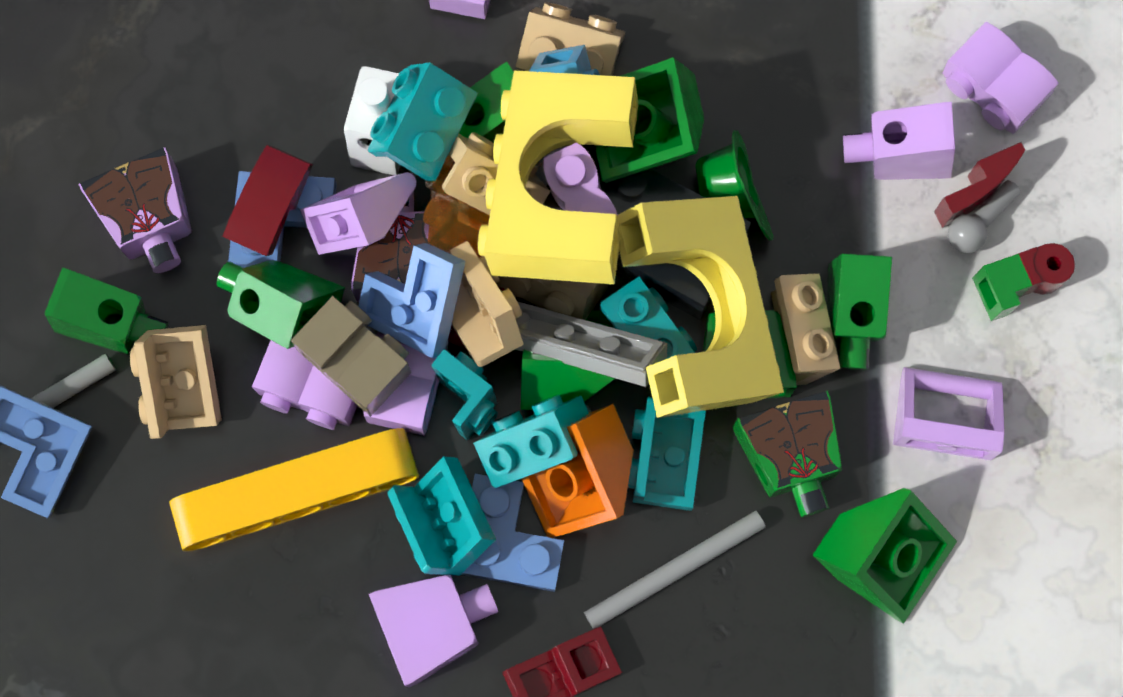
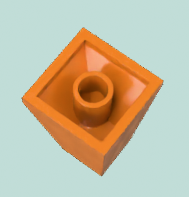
M614 404L589 412L588 415L567 427L577 450L575 458L522 478L546 536L549 538L611 521L624 515L633 448Z

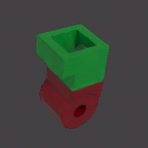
M1049 243L984 265L972 279L990 320L994 321L1010 315L1021 304L1019 297L1033 292L1044 295L1056 291L1074 273L1075 261L1071 252L1063 245Z

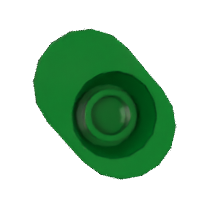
M735 130L732 133V144L700 157L696 161L695 168L699 192L705 198L738 196L742 217L744 219H756L765 237L771 241L773 240V233L753 182L746 147L739 131Z

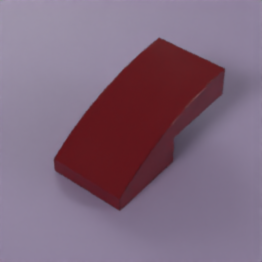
M1021 142L979 160L967 176L972 185L942 199L934 211L942 228L950 225L957 217L971 213L998 189L1025 152Z
M266 145L237 200L222 237L262 255H273L289 211L296 209L313 164L271 145Z
M601 626L502 672L513 697H573L622 673Z

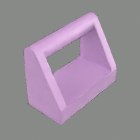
M406 172L353 185L300 209L318 254L367 246L384 238L416 187L414 175Z
M907 367L903 368L893 445L992 460L1002 453L1004 441L1002 382ZM914 388L986 399L984 429L914 418Z

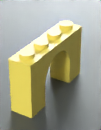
M514 71L511 90H504L501 98L502 120H506L504 133L496 134L494 140L493 158L494 163L498 165L496 179L488 180L486 188V207L488 210H491L489 224L481 225L478 236L479 255L485 256L492 276L601 284L615 283L620 246V232L616 214L564 211L549 208L531 197L526 191V185L534 166L545 155L558 148L572 145L576 142L584 145L633 147L639 104L635 77Z
M738 196L643 202L616 215L620 232L619 251L623 267L662 263L682 266L691 271L703 283L711 297L715 310V333L710 346L705 352L676 355L646 367L657 418L749 404L784 393Z

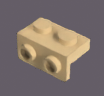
M544 2L543 8L535 7L529 12L516 67L529 71L539 53L585 45L591 69H597L600 75L612 76L619 48L626 32L615 29L617 22L612 19L589 15V19L586 21L570 16L572 9Z
M474 132L470 134L469 138L458 134L449 152V156L454 160L455 164L445 179L442 189L446 194L490 215L491 210H488L486 207V188L488 180L496 179L498 165L494 163L493 158L494 143ZM534 166L527 180L526 191L536 201L543 204L550 190L535 175L538 168Z
M468 241L449 250L452 255L466 261L451 325L477 366L483 367L524 345L516 321L518 317L522 316V311L509 288L500 291L496 283L500 282L499 277L491 275L485 256L478 258Z
M820 274L782 275L776 278L774 281L776 290L770 293L774 310L778 311L781 316L796 377V384L806 385L839 370L840 365Z
M206 325L147 330L134 343V347L131 349L130 365L133 375L140 379L142 395L139 398V415L142 423L148 424L150 438H162L168 430L217 426L222 419Z

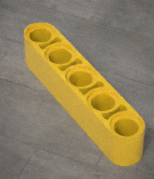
M396 428L182 494L170 500L169 504L182 551H193L389 490L394 485H405L419 478V473L405 429Z

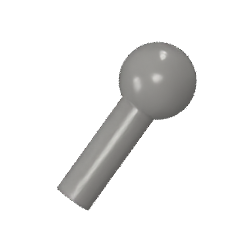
M1006 180L973 215H962L954 219L948 229V239L952 247L962 253H972L979 250L987 239L986 228L1020 194L1019 187L1014 182Z

